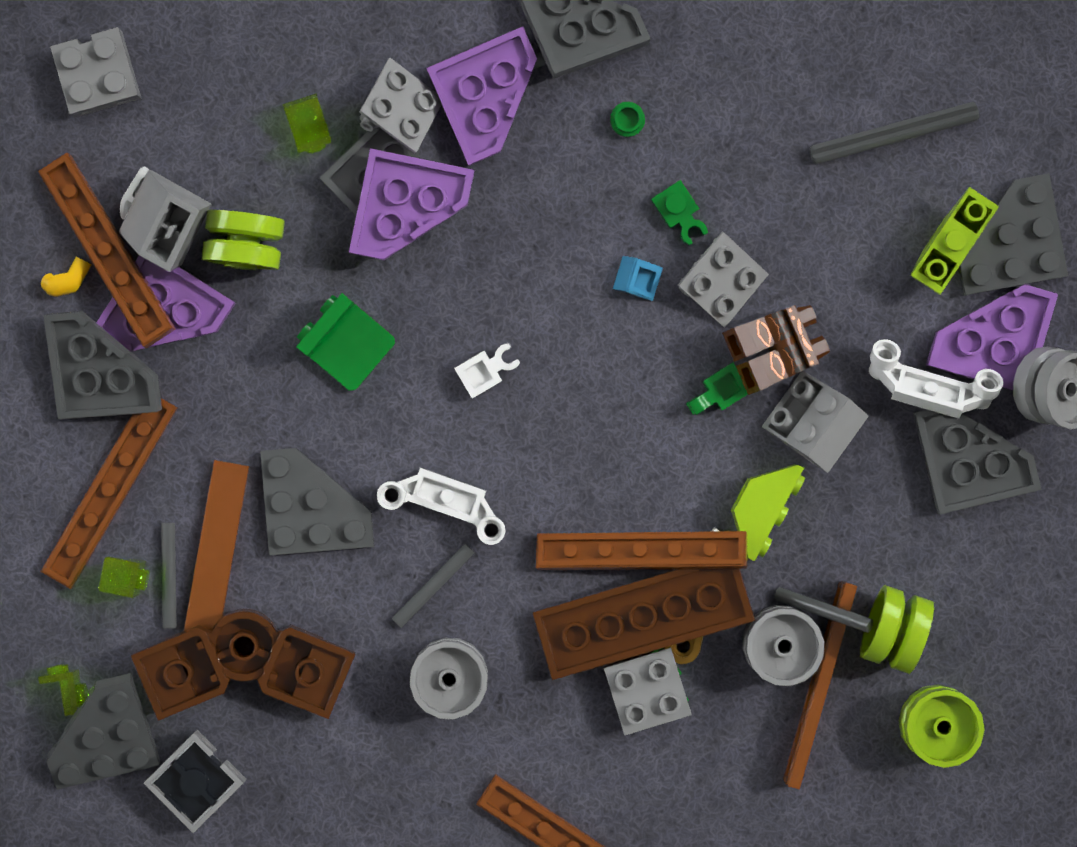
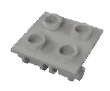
M388 58L359 111L361 113L360 126L366 131H373L374 128L380 127L413 153H416L442 104L435 91L393 59Z
M722 231L717 238H714L713 243L704 254L700 255V259L693 264V267L685 277L681 278L678 289L687 297L690 296L725 328L769 274Z
M671 647L635 659L620 660L615 662L614 665L604 668L624 735L692 715Z

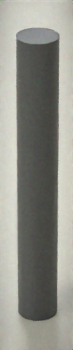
M161 523L162 628H177L175 523Z
M465 543L392 617L393 621L402 628L475 552Z
M782 587L776 590L775 600L867 633L872 630L873 619Z

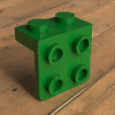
M341 293L338 298L332 295L320 309L323 316L315 325L310 321L297 336L300 343L296 347L320 365L345 388L354 391L395 345V338Z

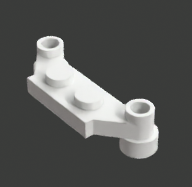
M890 340L877 341L870 354L869 374L873 378L881 380L892 393L891 399L958 419L963 412L976 408L987 409L992 400L999 395L1003 386L1001 375L991 369L980 370L976 374L973 383L968 384L902 365L898 362L901 355L900 348Z
M420 468L418 475L399 482H386L377 491V500L385 509L394 510L399 508L404 502L410 501L475 524L477 535L485 544H497L505 535L504 523L494 515L484 498L486 490ZM390 488L398 492V499L394 502L386 498V492ZM493 523L498 527V533L495 536H488L485 533L484 528L487 524Z

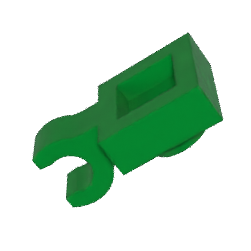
M734 363L728 364L703 380L702 383L707 391L693 398L686 405L692 415L699 414L714 403L720 411H723L748 395Z

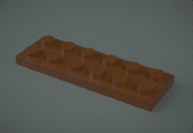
M677 569L533 612L552 680L755 621L740 569Z

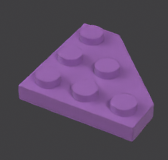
M523 26L426 68L468 166L501 153L524 95L537 57Z
M370 148L349 253L379 260H386L468 206L475 171Z
M140 255L135 261L176 330L148 348L217 333L236 304L180 267L168 272ZM112 297L96 323L130 352L145 349Z
M1026 284L1015 288L935 332L926 366L973 380L980 370L991 369L998 372L1003 378L1002 388L1013 391L1016 370L1023 358L1034 349L1041 348L1044 345L1058 294Z

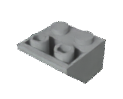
M148 170L119 233L138 255L170 272L183 264L207 215V210L210 209L212 204L158 173Z
M801 371L764 422L762 428L828 473L869 416L845 395L808 373Z

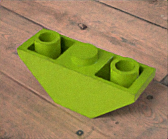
M969 187L945 216L923 249L910 276L941 295L999 206Z
M794 464L746 480L731 508L737 531L747 532V558L755 561L757 556L762 558L765 556L772 542V539L768 536L773 526L779 527L788 513L789 508L784 505L790 494L796 496L804 483L805 477L801 475L804 470L803 467Z

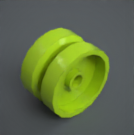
M207 210L205 228L212 234L227 236L226 240L209 239L203 242L201 260L222 264L224 267L253 271H256V269L279 270L281 252L275 247L260 244V241L274 242L283 239L285 220L246 212Z
M884 585L878 592L868 618L873 619L874 623L869 633L863 632L860 657L880 664L888 656L891 668L910 674L916 667L925 648L933 620L934 602L913 595L905 603L903 591Z
M937 684L920 688L908 697L901 708L899 717L900 734L905 744L912 752L930 765L943 768L961 765L972 758L982 744L985 729L981 712L974 701L952 687ZM941 721H947V724L942 725L944 730L939 732L937 729L938 724Z

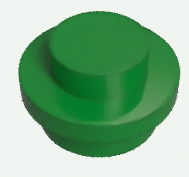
M622 102L611 113V127L620 136H635L644 127L645 114L636 103Z

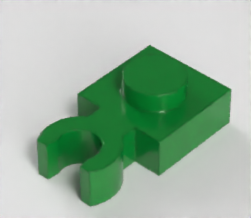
M681 180L651 199L669 229L677 224L680 225L682 228L680 233L681 239L686 245L689 246L693 243L688 236V230L691 227L698 228L703 236L708 233L706 225L702 221L693 218L692 214L700 208Z

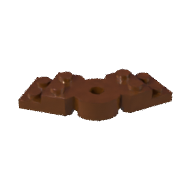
M237 609L220 618L213 630L197 625L166 638L162 642L131 654V658L158 721L224 694L230 679L236 681L257 679L264 694L329 719L356 652L324 640L321 636L291 624L277 630L270 618L263 613L253 609ZM242 636L250 638L254 643L253 651L248 654L239 653L234 646L237 638Z

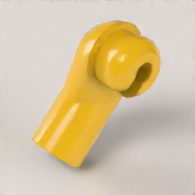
M76 256L67 273L56 275L48 273L44 275L41 280V287L48 295L55 297L74 293L81 286L92 264Z

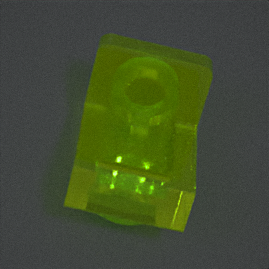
M317 94L283 104L298 153L304 151L306 153H315L321 151L326 147V144L332 142Z
M110 556L106 557L99 582V591L130 598L138 596L140 590L145 591L148 585L150 570L144 569L146 561L134 558L125 560Z
M68 664L47 667V674L38 677L39 684L60 681L65 716L74 715L78 707L81 708L89 695L86 683L81 684L79 669L69 670Z

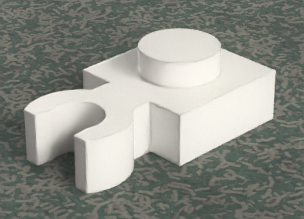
M509 343L501 345L496 350L495 356L491 359L483 351L454 368L472 399L502 381L497 373L502 369L507 371L513 370L520 364L518 359L510 364L503 362L501 356L504 351L511 348Z

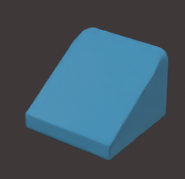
M623 256L613 289L653 301L663 268L638 258Z

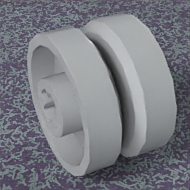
M1047 346L1036 348L1023 358L1017 367L1014 377L1013 397L1019 412L1026 419L1066 429L1077 428V351Z
M773 605L760 610L754 615L755 621L747 624L743 632L742 649L747 663L762 679L774 685L793 686L806 681L818 670L824 657V639L818 625L807 614L791 606ZM781 640L788 641L790 643L789 648H783L780 652L778 650L779 642Z
M445 637L429 643L419 652L411 669L410 688L414 700L426 713L440 719H456L468 715L480 705L487 691L488 669L483 655L474 645L460 638ZM446 673L454 674L456 682L454 684L450 682L449 685H445L443 683V675Z

